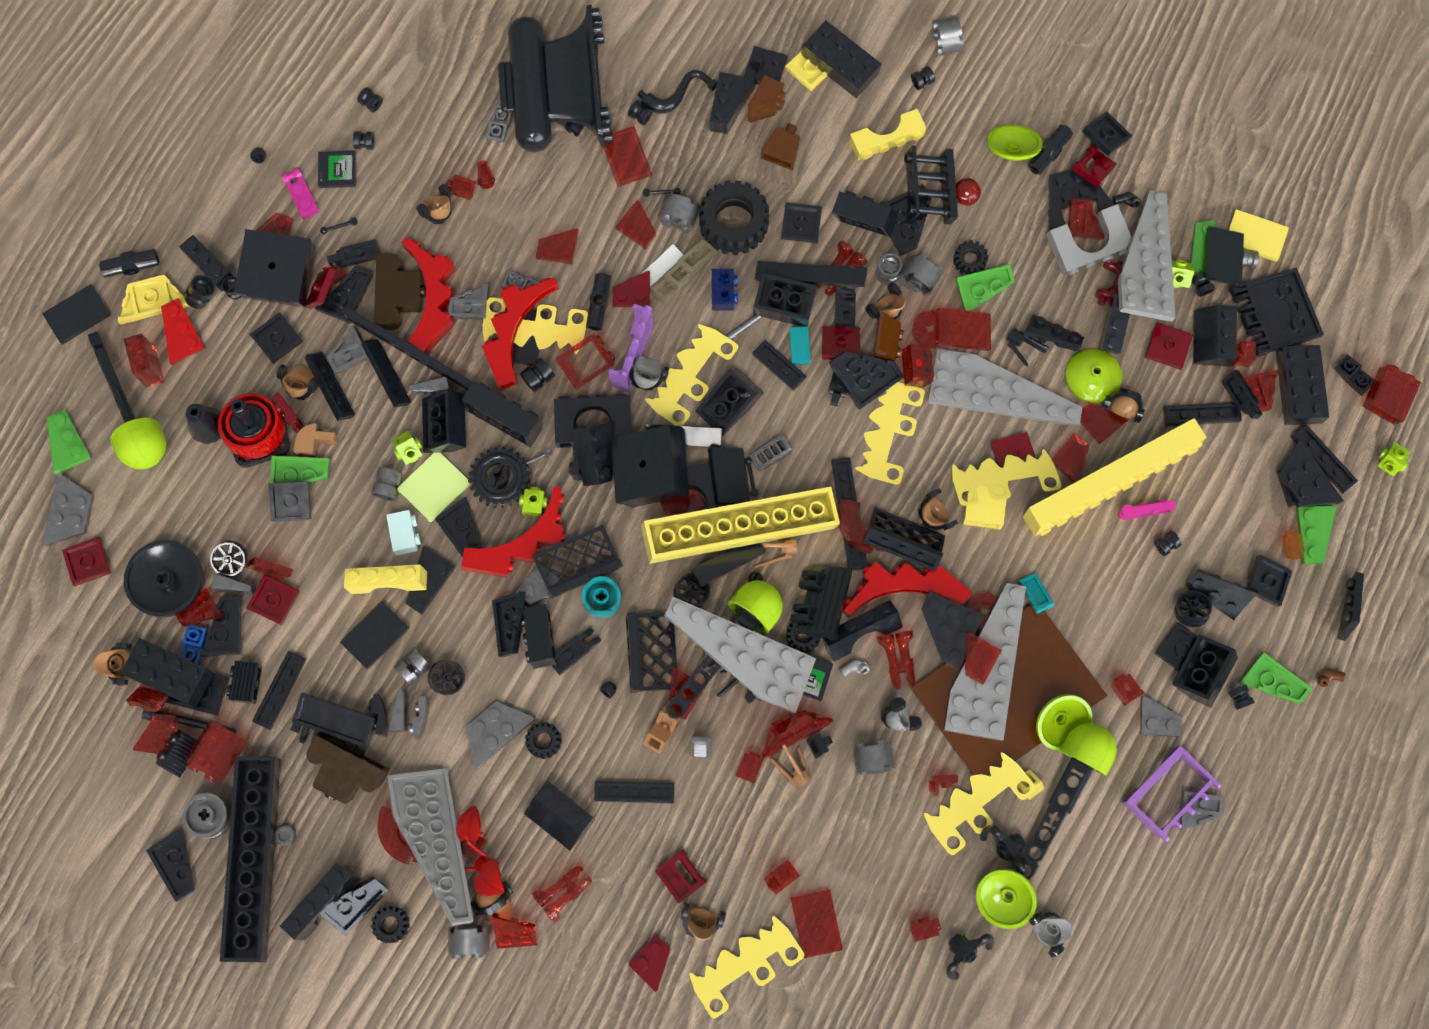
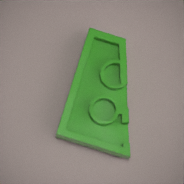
M1214 220L1196 222L1194 225L1192 256L1190 258V263L1194 267L1193 277L1205 272L1206 230L1209 226L1216 227Z
M1010 264L955 279L965 314L1015 282Z
M65 410L47 417L54 475L91 459Z
M272 456L270 483L300 481L313 483L329 478L330 459Z
M1336 506L1296 508L1302 565L1324 563Z
M1262 652L1239 682L1240 684L1297 704H1301L1313 689L1265 652Z

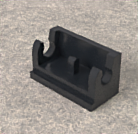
M836 287L834 327H855V289Z

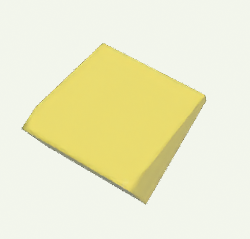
M1029 769L1025 773L1036 786V790L1027 797L1028 800L1044 789L1042 781ZM1021 781L1017 785L1023 794L1028 793L1030 790V785L1026 781Z

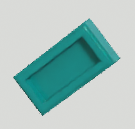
M790 327L792 364H810L808 327Z
M1036 573L1018 580L1020 586H1026L1025 595L1036 614L1054 607L1053 600Z

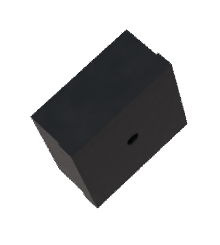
M245 229L234 293L244 299L305 308L316 246L309 238Z
M665 425L611 438L615 502L617 504L633 508L689 496L684 432L675 429L674 426Z

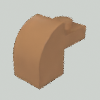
M309 424L298 432L295 438L294 453L298 457L317 458L318 445H337L338 437L332 430L322 429L321 432L317 424Z
M664 706L655 724L649 731L644 745L661 754L674 734L680 718L672 719L668 717L666 707ZM670 710L673 715H678L675 711Z

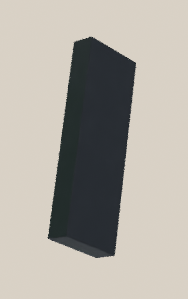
M766 340L752 353L756 359L793 391L806 379L805 374Z

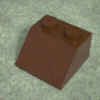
M764 75L748 104V122L752 123L775 116L778 110H782L785 104L783 99L786 94L784 92V83Z
M883 313L880 314L873 357L896 361V358H900L901 347H898V342L902 341L904 330H900V322Z

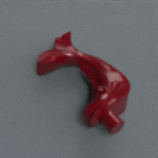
M1107 261L1103 264L1105 269L1114 272L1117 277L1112 287L1096 291L1095 297L1099 299L1098 305L1105 306L1106 302L1109 303L1111 295L1119 294L1118 278L1122 272L1124 262L1120 261L1115 264L1112 261Z

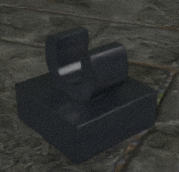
M820 733L807 741L815 759L826 754L829 751L827 747L833 743L830 736L823 739Z

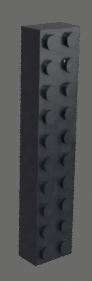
M235 756L219 962L267 961L281 759L275 756Z

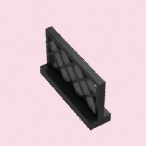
M874 507L863 542L936 571L943 557L942 550L945 535ZM885 525H889L892 529H887ZM903 532H907L910 536L906 537ZM931 538H934V539L939 540V541H938V542H934ZM925 539L927 544H924L921 540Z
M603 525L532 555L548 590L547 593L550 599L580 587L594 577L605 576L623 566ZM601 531L604 537L602 544L591 541L594 533ZM576 541L588 542L584 552L573 548ZM589 544L600 547L597 557L586 553ZM563 547L570 550L566 560L556 556L559 548ZM602 548L610 551L613 558L607 561L600 559L599 556ZM572 551L583 555L579 565L568 561ZM543 555L551 557L552 560L549 568L541 565L538 558ZM585 556L595 560L592 568L588 569L581 566ZM554 559L565 563L562 572L551 569ZM567 564L578 568L575 575L569 576L564 574ZM549 572L560 575L558 582L550 586L547 579Z
M628 612L625 616L630 693L678 690L674 624L669 621V626L664 630L656 623L660 617H665V612ZM639 618H647L652 623L646 631L639 625ZM653 625L662 632L656 640L647 633ZM664 634L670 639V645L667 649L657 642ZM644 635L653 642L647 650L640 644V640ZM655 644L664 651L658 659L648 652ZM665 653L672 659V664L668 668L659 661ZM646 654L655 661L649 669L642 664L641 660ZM656 663L665 670L659 678L650 672ZM666 672L673 677V685H665L660 680ZM648 673L656 682L652 686L643 687V678Z

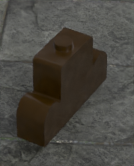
M377 254L374 323L385 330H396L402 325L400 313L422 312L423 297H426V287L423 286V278L419 271H404V265L398 255Z
M321 732L314 736L306 753L309 762L312 764H322L312 784L313 788L323 792L326 798L334 801L338 800L343 804H347L354 799L359 787L365 792H372L381 787L390 768Z

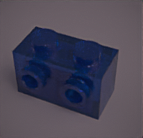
M712 269V311H734V304H738V293H734V287H738V275H734V269Z

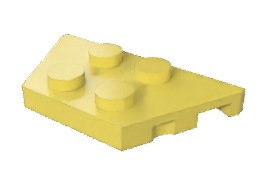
M160 275L127 285L126 297L122 302L123 309L121 316H118V323L122 325L162 314L161 306L177 298L180 299L184 308L190 306L185 302L184 296L165 275Z

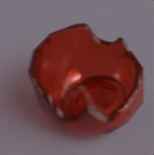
M964 178L956 183L957 203L963 206H972L979 200L981 189L974 179Z

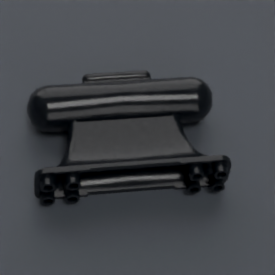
M587 5L585 17L581 25L567 36L551 41H544L543 27L533 17L522 16L516 18L509 26L510 61L498 64L500 105L503 112L514 111L516 141L527 152L542 151L550 144L552 137L551 122H572L583 125L597 136L601 147H606V143H613V135L610 130V126H612L611 116L609 115L608 107H602L598 44H604V35L602 33L603 21L602 16H600L599 7L592 8V5Z

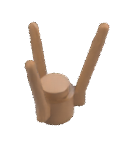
M784 538L772 541L780 543H765L764 547L780 548L781 554L784 555L756 564L754 569L785 559H792V555H797L796 539Z
M783 744L782 747L795 769V772L792 773L793 777L774 758H770V761L787 777L792 786L796 784L800 788L811 781L809 776L811 773L807 768L801 748L797 747L802 767L799 769L787 746Z

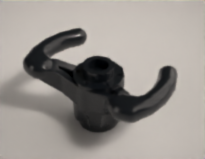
M996 825L984 827L980 834V840L986 841L989 833H991L998 842L996 845L997 855L1006 861L1011 860L1017 870L1016 872L1024 876L1026 867L1019 854L1025 847V841L1022 836L1017 833L1006 836Z
M960 933L953 936L948 945L955 955L953 961L947 967V977L951 980L959 979V974L955 971L960 963H972L977 958V948L985 945L987 950H992L994 937L988 933L974 940H968L965 935L962 936Z

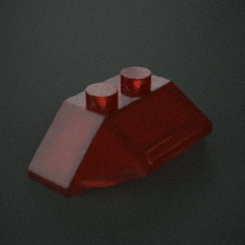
M798 709L796 713L789 714L790 718L784 721L781 718L773 722L763 749V761L784 750L783 744L788 748L831 725L833 719L808 710L800 712Z

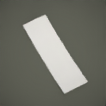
M674 244L642 272L650 271V286L660 279L683 256Z

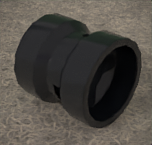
M926 66L920 72L912 73L911 80L914 87L920 90L926 84L934 83L935 76L931 68Z
M365 87L359 93L357 101L363 106L366 105L369 111L376 112L382 105L383 98L378 94H374L373 90L369 87Z
M636 100L629 108L628 116L632 119L636 118L638 123L644 126L651 118L653 110L643 107V104Z
M354 131V149L361 150L366 148L367 150H374V132L362 133L361 131Z
M1204 272L1192 278L1191 282L1196 287L1198 297L1210 294L1215 290L1214 284L1210 280L1204 279Z
M228 276L221 283L222 290L230 299H240L241 296L236 295L233 291L235 289L236 277Z
M1173 530L1167 532L1165 537H1159L1154 540L1156 549L1163 556L1170 554L1172 549H1178L1182 546L1180 538Z
M1247 685L1228 692L1235 701L1234 706L1236 710L1255 703L1253 697L1248 693L1249 688Z

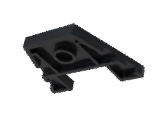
M1073 169L1049 176V231L1066 224L1061 209L1096 201L1100 212L1115 205L1101 186L1096 187L1074 172Z

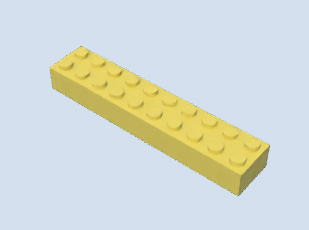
M1194 418L1029 507L1023 518L1034 536L1038 534L1043 536L1049 533L1055 525L1060 527L1067 523L1071 516L1076 518L1082 515L1088 507L1090 509L1097 507L1105 498L1109 500L1115 497L1116 493L1121 489L1124 492L1130 489L1137 481L1143 482L1148 479L1149 475L1153 472L1157 474L1166 468L1165 466L1170 463L1174 465L1181 461L1182 457L1186 454L1190 456L1196 453L1198 448L1203 446L1202 442L1207 437Z
M831 487L646 520L641 525L649 564L831 530L835 529L840 524L832 489Z

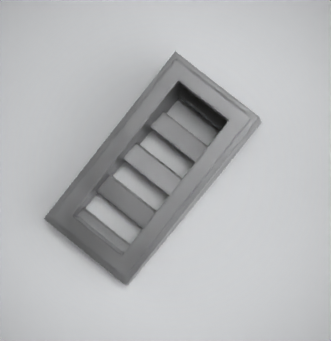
M441 377L410 385L409 388L413 395H433L450 389V385L446 377Z
M782 434L752 453L750 458L760 472L792 454V448ZM781 443V445H782L783 448H784V451H781V449H780V447L778 446V444ZM773 447L775 448L776 452L778 453V455H776V456H775V454L773 453V451L771 450V448H773ZM764 452H768L771 457L770 460H768ZM761 455L765 463L762 464L757 456Z
M214 573L212 588L217 592L251 595L255 592V589L248 584Z
M403 690L398 691L388 731L392 733L407 732V693Z
M692 736L691 756L709 758L711 738Z

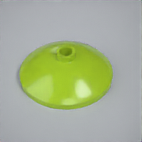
M1004 125L993 129L988 134L987 145L995 155L1003 159L1023 161L1036 156L1041 151L1042 139L1039 134L1027 127Z
M1086 349L1078 352L1071 358L1066 367L1065 379L1069 390L1078 399L1088 403H1102L1107 395L1110 396L1119 390L1122 383V371L1119 363L1111 354L1099 349ZM1093 370H1098L1099 374H1095Z
M1065 694L1053 698L1042 708L1037 718L1036 731L1040 741L1048 748L1060 751L1068 734L1075 727L1085 723H1092L1091 708L1084 699L1077 695Z
M998 869L988 873L981 880L976 892V902L983 917L991 924L1003 929H1016L1028 923L1033 917L1037 908V895L1033 885L1025 876L1014 870ZM1006 892H1011L1013 897L1007 896Z

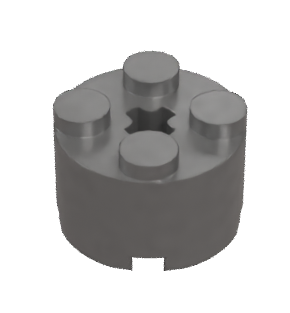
M957 14L932 21L933 37L937 41L938 56L964 51V41L961 36L962 29Z
M665 194L658 217L662 220L661 224L663 226L672 227L674 225L679 227L680 231L688 233L694 226L700 206L698 203H695V205L691 204V199L685 196L671 194L668 197V194Z
M919 253L918 256H909L898 278L901 277V284L915 293L921 291L923 292L922 295L928 296L931 295L940 279L943 268L929 261L926 255Z
M886 740L876 741L872 746L866 743L855 745L853 755L856 775H862V772L865 771L868 772V775L889 772L890 769L896 770L893 746L886 742Z
M462 925L460 929L449 927L448 951L451 954V958L459 959L471 954V958L484 957L490 951L489 926Z

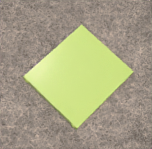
M433 453L397 490L432 523L471 484L441 453Z

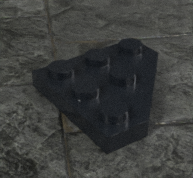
M923 184L918 186V189H926ZM908 192L886 202L891 205L890 207L894 209L898 216L890 239L900 256L917 249L927 214L920 213L913 222L910 221L909 214L907 213L909 204ZM919 196V205L930 207L932 198Z
M842 352L828 362L858 409L865 407L904 378L895 361Z
M929 591L921 608L941 660L960 669L983 614Z

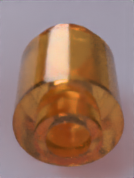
M1297 530L1285 532L1286 535L1282 536L1284 552L1288 560L1303 558L1305 549L1302 534L1298 533Z

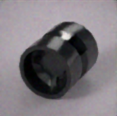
M204 275L195 276L184 293L185 302L192 308L201 309L205 307L215 291L214 282Z
M540 357L532 363V368L527 367L520 373V376L535 393L543 387V382L548 383L555 377V374L550 366Z

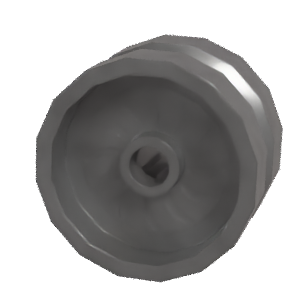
M199 793L186 803L183 810V823L191 834L206 839H214L224 835L230 829L231 804L225 798L211 793Z

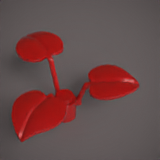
M472 806L458 819L456 833L460 840H466L467 845L482 856L476 859L474 867H464L465 871L479 872L474 881L478 894L495 896L505 892L501 881L499 863L497 859L489 858L488 853H484L471 843V841L478 839L481 832L477 806Z

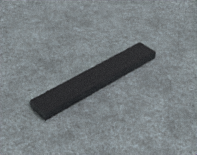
M757 261L755 280L760 281L762 273L814 285L865 287L867 267Z
M850 457L831 460L847 566L852 571L864 570L867 567V559Z

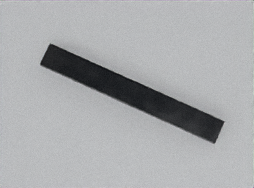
M348 307L343 312L348 321L441 376L446 377L468 391L473 381Z

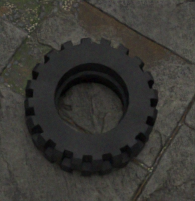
M735 180V183L724 181L722 186L720 183L715 185V190L710 189L706 193V197H703L699 207V227L702 236L705 237V241L709 244L712 243V247L717 251L721 249L723 254L733 252V255H738V252L741 251L743 254L748 253L749 248L754 250L758 247V242L762 243L768 231L769 206L766 203V198L764 195H760V190L756 187L752 189L751 184L747 182L744 185L741 184V181ZM738 206L749 212L751 221L741 229L731 230L719 224L717 215L724 208Z

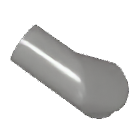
M852 660L839 670L846 677L852 672L866 675L869 673L870 668L865 662Z

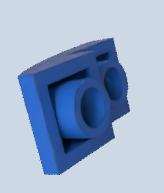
M193 625L187 626L182 640L184 646L180 654L181 657L200 665L202 658L200 653L204 648L207 636L206 628Z

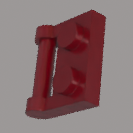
M1090 145L1086 151L1087 153L1073 164L1072 169L1084 179L1099 187L1113 171L1117 163L1099 152L1097 146ZM1091 158L1096 160L1089 169L1085 168L1086 163Z
M278 392L272 396L276 401L273 405L279 413H282L285 421L292 425L294 432L298 433L304 425Z
M684 849L655 870L678 904L707 883L705 877H701L687 858V853ZM680 860L696 882L694 885L690 886L675 865L677 861Z

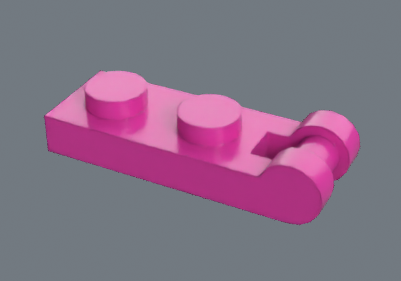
M294 168L288 174H281L302 219L319 213L320 211L299 168ZM297 178L298 181L292 184L291 180Z
M1168 499L1158 500L1154 504L1143 502L1139 503L1136 507L1126 504L1119 510L1118 516L1122 520L1169 513L1176 508L1175 500L1168 501Z

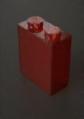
M142 333L124 338L132 374L146 388L165 382L156 348Z
M1388 364L1379 368L1362 407L1393 425L1404 422L1421 382L1416 380L1413 375L1402 372L1395 365Z
M210 719L184 761L188 764L187 768L196 773L200 770L205 773L204 777L215 783L218 780L222 783L235 762V756H239L248 741Z

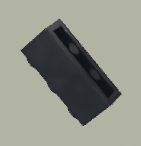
M194 235L190 236L179 248L222 292L221 283L223 279L233 275Z
M1113 294L1110 297L1099 344L1100 351L1112 354L1121 353L1130 316L1129 313L1119 312V294Z
M546 604L524 608L522 626L526 630V633L523 634V640L528 647V651L525 652L527 663H530L533 669L557 665L550 610Z

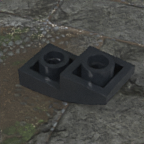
M1347 354L1334 369L1351 388L1363 396L1376 380L1361 370L1362 365Z
M373 694V699L370 698L369 710H371L372 715L378 716L373 730L376 731V735L387 737L385 705L381 696Z

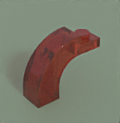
M841 499L837 511L840 521L838 526L841 534L852 547L860 552L871 554L876 547L863 542L867 531L862 527L859 520L861 502ZM876 548L877 551L886 552V551H883V550H881V549Z
M382 806L377 823L378 836L382 846L391 857L399 862L409 865L410 859L413 857L412 862L418 863L410 847L401 839L400 829L392 816L391 808Z

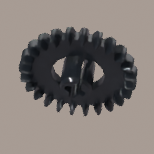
M495 447L494 452L487 449V455L480 453L481 459H474L477 464L470 465L474 471L468 472V475L473 477L468 480V483H473L470 490H476L473 494L474 497L480 495V503L486 499V506L493 502L494 508L497 507L498 503L504 508L505 502L512 506V499L519 502L517 495L524 494L521 491L522 489H528L524 483L531 482L530 479L526 478L531 473L524 471L529 468V465L522 464L525 462V458L518 459L520 456L518 452L512 455L513 450L509 449L506 452L505 447H502L501 451H498L497 447ZM501 464L499 468L493 469L490 473L492 485L489 487L485 480L486 472L492 466ZM509 467L513 473L512 482L507 488L498 490V488L506 487L509 483V477L506 472ZM502 475L503 479H499V481H497L496 477L500 478Z

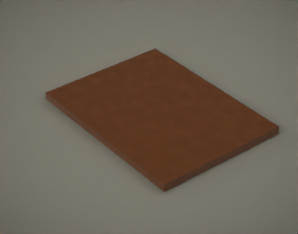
M1031 605L1022 611L1003 741L944 731L950 690L974 644L969 647L960 669L946 663L911 687L914 695L972 775L982 774L991 776L990 766L1002 767L1003 759L1001 752L1016 761L1042 743L1037 735L1036 722L1042 708L1053 698L1065 694L1077 695L1084 699L1091 708L1107 697V694L1046 612L1042 611L1036 614Z

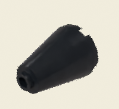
M201 404L190 405L186 409V419L192 438L203 444L215 443L221 439L217 426L221 412L216 408Z

